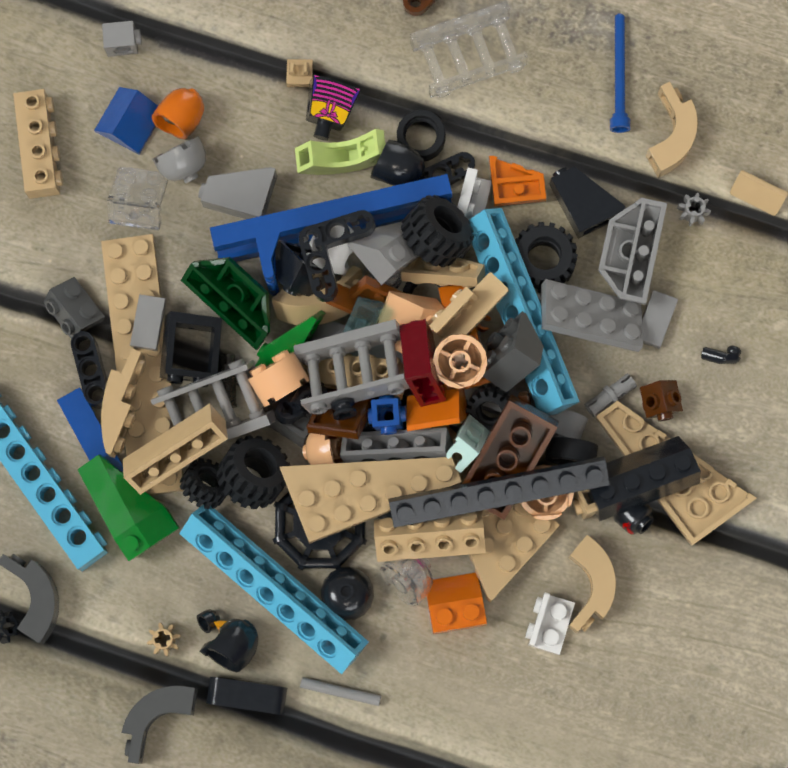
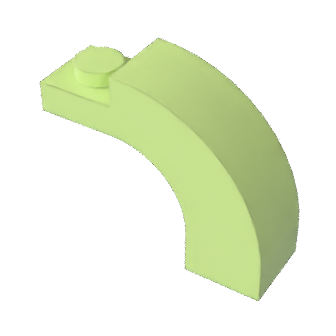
M374 129L358 138L343 142L327 143L310 140L295 148L297 172L309 175H331L372 167L377 164L386 145L384 130Z

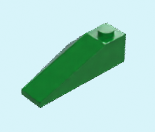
M97 455L77 469L113 539L128 561L139 557L180 528L163 503L155 500L146 492L140 495L124 479L123 472L102 455Z

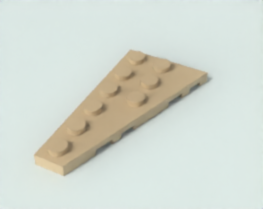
M616 401L595 417L624 456L670 439L662 431L645 422L642 417L619 401ZM694 454L693 456L701 470L700 484L657 500L691 546L757 499L752 494L738 487L735 482L718 473L712 466Z
M439 457L280 467L309 544L391 512L389 498L462 484L452 457L449 459Z

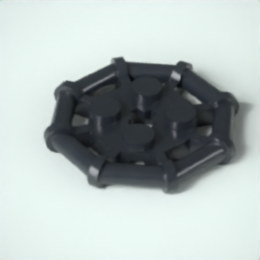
M289 491L278 502L275 501L273 505L275 507V538L272 539L274 545L277 544L298 565V569L302 571L304 568H341L362 545H366V522L355 526V534L347 532V529L309 544L297 511L288 507L293 502ZM286 513L293 515V531L285 534ZM296 537L306 547L303 555L288 541L289 539ZM345 537L352 540L336 556L333 548ZM312 551H329L331 558H309Z

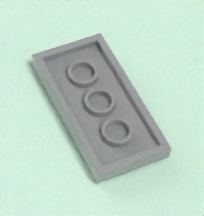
M545 279L541 284L543 330L636 352L643 348L642 309L640 303L621 300L617 296Z

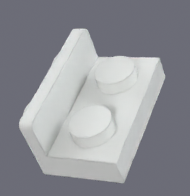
M467 168L457 207L465 214L468 220L486 208L492 185L490 180L478 178V170Z
M546 592L542 598L537 597L533 612L538 613L535 624L529 623L525 638L530 639L528 646L560 655L575 603L552 596Z

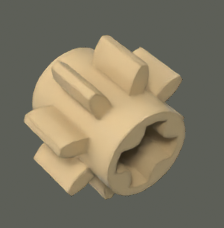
M159 623V630L156 632L149 630L153 637L147 644L156 647L154 654L157 655L161 650H164V654L168 657L170 656V649L179 650L178 645L175 643L176 639L181 638V635H174L172 633L175 628L174 625L171 624L166 630L164 625ZM162 633L170 636V640L166 641L167 646L165 647L163 644L158 643V639L162 638Z

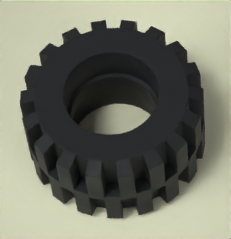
M437 195L423 197L403 219L401 225L403 238L407 240L409 248L417 256L421 257L423 261L429 262L436 267L438 265L440 267L452 265L471 245L474 239L472 234L473 228L470 226V221L465 217V214L455 204Z
M538 222L536 227L531 224L526 231L522 230L519 233V237L515 239L534 288L538 289V293H541V284L545 279L564 284L566 281H569L574 272L578 254H576L577 246L576 243L572 242L573 237L571 234L566 235L565 228L560 226L557 229L555 228V223L551 222L549 226H544V222ZM537 246H548L558 254L559 263L552 269H538L531 264L528 254Z
M251 435L246 436L244 439L241 437L232 444L218 466L217 477L220 478L218 484L220 487H224L223 493L225 496L229 495L233 503L239 502L241 507L244 508L250 506L251 509H257L259 506L265 508L276 500L286 486L280 470L282 466H291L290 462H286L288 458L286 453H282L280 451L282 448L279 445H273L272 441L268 438L263 440L262 436L253 438ZM247 467L257 471L261 477L253 475Z

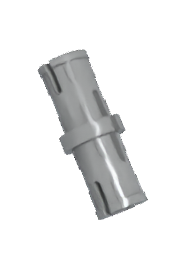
M627 373L611 386H605L599 395L584 405L592 417L595 418L607 407L635 389L637 385Z

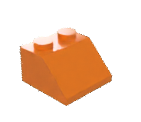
M443 383L446 401L420 407L413 393L408 395L407 431L457 424L465 420L468 413H465L467 402L464 388L458 389Z
M476 572L424 581L433 634L487 625L481 588Z

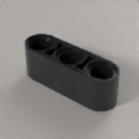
M80 331L72 337L71 348L86 401L94 408L102 409L103 397L98 401L92 400L93 392L97 389L105 392L107 383L101 353L94 337L88 332ZM84 340H90V347L85 351H80L79 344ZM89 365H97V371L94 375H85V370Z
M210 677L206 704L284 715L288 688Z

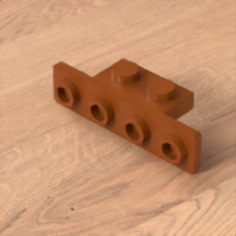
M365 275L350 289L337 283V296L334 300L326 303L372 324H378L389 291L404 292L386 284L381 285L377 280ZM325 283V294L328 293L330 288L327 283Z

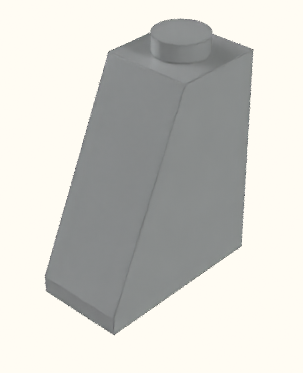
M269 167L208 176L206 184L202 183L198 197L201 198L204 208L243 219L263 216L266 214L276 183V169Z

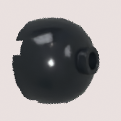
M341 567L330 572L324 579L320 590L321 601L344 621L356 620L364 616L371 608L374 598V589L369 577L361 570L353 567Z

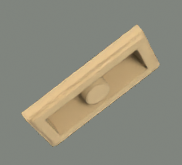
M744 170L740 171L730 190L732 196L773 216L777 215L788 195L786 191Z

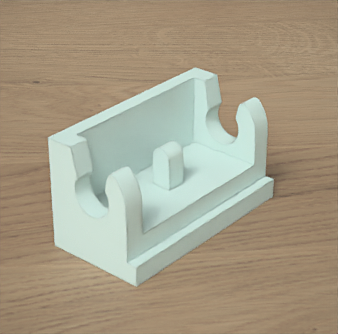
M470 414L459 428L456 441L446 454L447 459L451 458L453 453L456 452L462 455V459L459 460L455 467L460 473L479 455L490 432Z

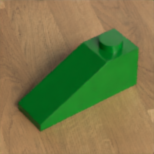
M320 310L269 344L264 343L257 353L259 360L255 367L260 364H265L267 367L273 363L272 357L283 350H288L291 353L294 351V345L309 342L322 321L325 312Z

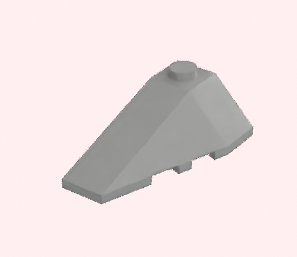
M402 222L376 227L370 236L347 244L381 285L419 257L409 248L407 240L403 238Z

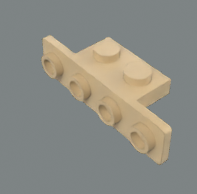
M490 272L472 291L467 286L463 290L459 289L450 299L451 303L445 309H440L432 317L433 322L429 327L433 330L435 346L437 347L441 340L452 334L463 333L468 335L509 292V289Z

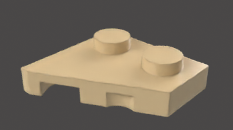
M588 490L574 492L575 500L572 501L576 515L581 514L583 520L593 517L598 511L595 503H591Z

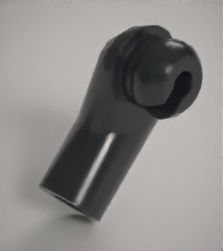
M731 345L727 348V352L704 347L701 359L717 364H736L741 359L739 357L741 349Z
M321 382L322 394H325L328 390L324 383ZM310 383L300 386L292 397L289 405L293 409L301 410L303 407L301 400L312 396Z

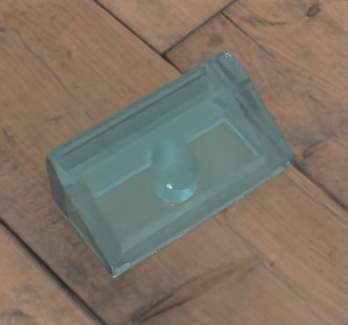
M358 297L343 333L377 324L386 304L381 301Z

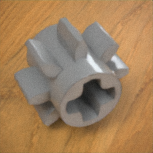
M696 193L695 197L691 198L686 194L684 196L686 204L680 203L677 207L678 210L683 211L679 219L687 220L690 227L697 221L702 225L705 221L702 215L709 216L711 210L706 209L709 200L701 199L699 193ZM690 207L693 209L697 207L699 209L698 213L696 211L691 212L689 210Z

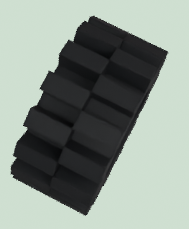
M493 383L488 384L486 388L482 385L478 391L475 390L467 403L465 413H468L467 416L470 414L491 431L498 417L490 418L482 412L481 406L488 401L494 402L500 407L502 412L510 398L508 396L509 391H502L498 386L493 388Z
M199 458L198 461L194 460L190 463L180 479V489L184 490L182 494L185 497L190 496L188 501L191 503L196 501V506L201 507L203 504L204 509H209L210 506L214 509L222 504L226 496L223 493L224 487H220L218 484L220 480L217 477L219 463L216 462L213 465L212 460L207 459L205 462L204 458Z

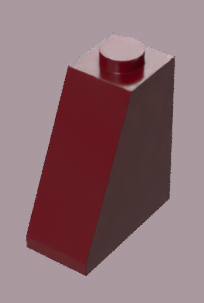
M426 319L414 320L410 323L399 325L405 380L420 407L446 401L443 382L439 380L435 364H433L436 346L433 333Z

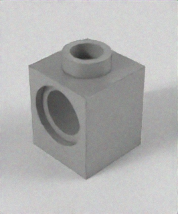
M133 21L102 24L103 44L108 57L138 54V45H142L141 31L135 28Z

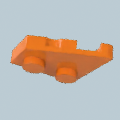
M489 156L494 207L546 202L543 173L535 170H526L521 165L510 164L497 159L498 157Z

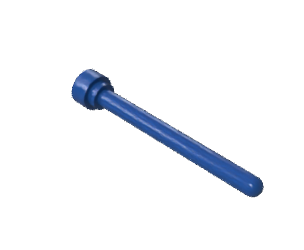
M618 13L615 16V113L612 114L610 119V131L625 133L631 130V119L625 113V17L623 14Z

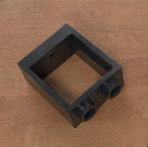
M170 311L165 315L159 378H166L168 383L182 384L183 381L195 382L218 373L222 318ZM176 328L211 332L208 372L172 368Z

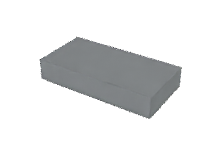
M653 290L642 319L643 343L660 349L676 307L677 298Z
M139 294L130 342L131 347L157 351L166 305L165 298Z

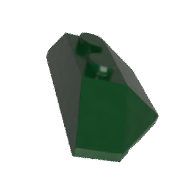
M231 257L193 261L180 281L255 350H258L270 333L269 292Z

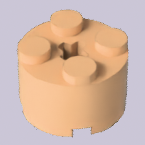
M283 350L272 357V364L267 367L265 364H260L249 371L251 377L248 378V381L264 407L270 405L268 399L271 398L272 401L274 399L277 401L302 386L301 379L304 382L309 381V376L294 354V351L289 353L288 350Z

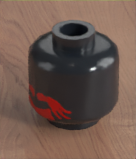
M648 504L615 515L614 521L631 535L636 533L643 534L654 521L652 517L653 509Z

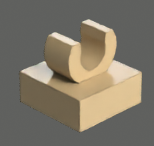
M287 59V87H309V82L313 77V59Z

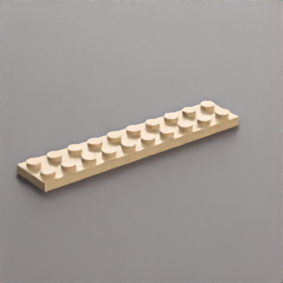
M153 234L101 241L116 371L122 372L131 348L142 352L145 356L144 361H146L143 374L141 376L137 375L135 380V394L132 400H127L126 402L132 405L136 414L132 428H127L124 438H126L127 456L174 427L164 401L154 405L151 403V399L158 396V390L172 385V383L167 382L166 378H159L164 316L157 351L130 346L139 294L162 298ZM183 468L145 492L151 496L184 491L180 489Z

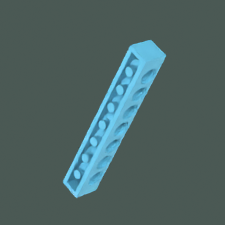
M484 209L469 219L470 226L473 228L472 234L474 235L472 246L477 260L480 264L485 265L484 276L491 272L509 289V292L496 305L503 324L505 325L508 319L515 318L523 311L527 314L544 347L541 363L525 377V381L537 409L549 416L559 414L579 403V398L552 331L542 329L541 304L503 209Z
M0 402V429L4 426L10 427L9 435L6 438H0V461L75 567L83 572L108 553L104 547L107 545V542L99 531L96 533L92 531L89 526L92 521L85 511L79 512L74 506L77 500L70 490L66 489L64 491L59 485L62 479L52 467L49 470L44 464L47 458L38 446L33 448L28 440L32 437L23 425L18 427L14 422L17 416L8 404L3 406ZM19 447H24L25 455L21 459H14V451ZM34 468H39V478L30 481L29 472ZM49 489H54L56 493L55 498L50 502H45L44 493ZM64 510H69L71 513L70 520L66 523H60V513ZM84 531L86 534L85 542L81 545H76L74 543L75 534Z
M202 505L191 514L179 534L339 673L343 674L356 660L369 641L328 608L325 603L216 509H212L211 506L209 509H204V505Z

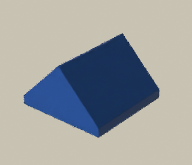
M119 87L94 131L140 155L155 129L152 114L158 105L138 90Z

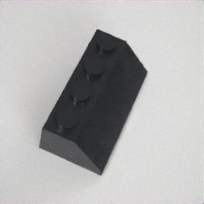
M677 436L607 462L610 485L588 489V496L591 503H595L597 507L596 515L600 522L700 484L701 470L690 447Z

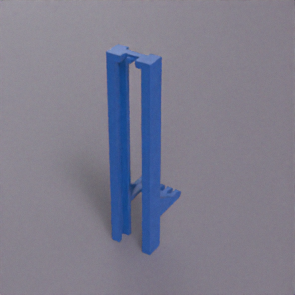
M448 174L210 227V232L218 258L231 257L237 262L260 257L269 294L275 296L279 293L275 262V249L278 240L300 246L299 234L305 227L359 210L371 213L376 222V227L402 222L423 197L437 195L451 202L452 190ZM362 218L360 219V224L357 226H360L361 229H365L366 223L368 222H366L365 219ZM348 222L347 225L352 227L351 223ZM313 234L309 235V240H308V241H305V242H309V243H310V241H311V239H312V237H313Z

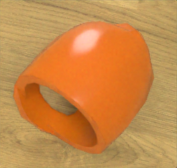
M193 88L173 90L162 100L152 114V121L155 127L177 138L187 139L201 121L204 112L202 97ZM163 117H165L166 119L170 120V121H171L172 123H174L175 125L168 123L167 121L164 120Z

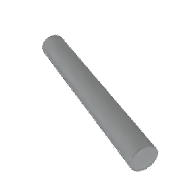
M302 677L300 688L379 706L381 695Z

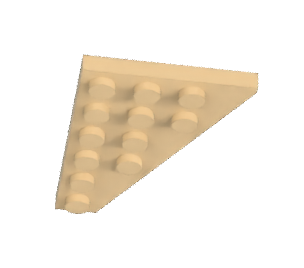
M444 425L433 427H447L453 444L455 443L457 433L450 426ZM457 452L453 453L452 458L455 466L462 459V455ZM473 461L461 473L458 471L461 481H463ZM521 503L513 504L505 520L487 510H481L483 513L486 553L469 554V557L474 564L476 575L480 579L486 599L489 602L500 593L558 529L560 525L554 519H536L523 508Z

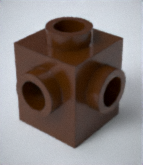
M659 380L640 387L646 418H657L658 422L673 419V414L683 411L682 398L676 380Z

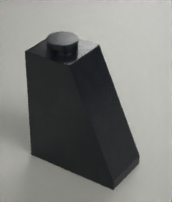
M566 167L559 169L551 178L550 187L578 239L607 225L612 217L626 209L624 204L576 167L568 170Z

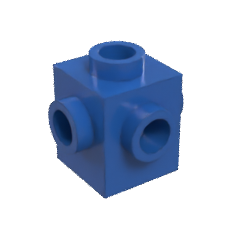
M394 395L379 396L377 400H371V408H368L369 425L372 424L376 431H381V435L397 434V430L404 429L403 422H406L407 407L402 406V402L398 398H395ZM391 412L394 415V419L385 420V415Z

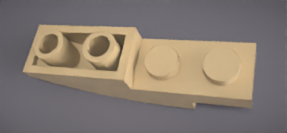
M132 348L122 372L111 369L103 396L101 411L102 438L105 452L112 458H115L117 453L122 452L126 443V438H123L127 428L131 429L136 418L135 409L126 402L127 400H132L136 391L134 383L137 375L141 376L146 366L145 356L142 352Z

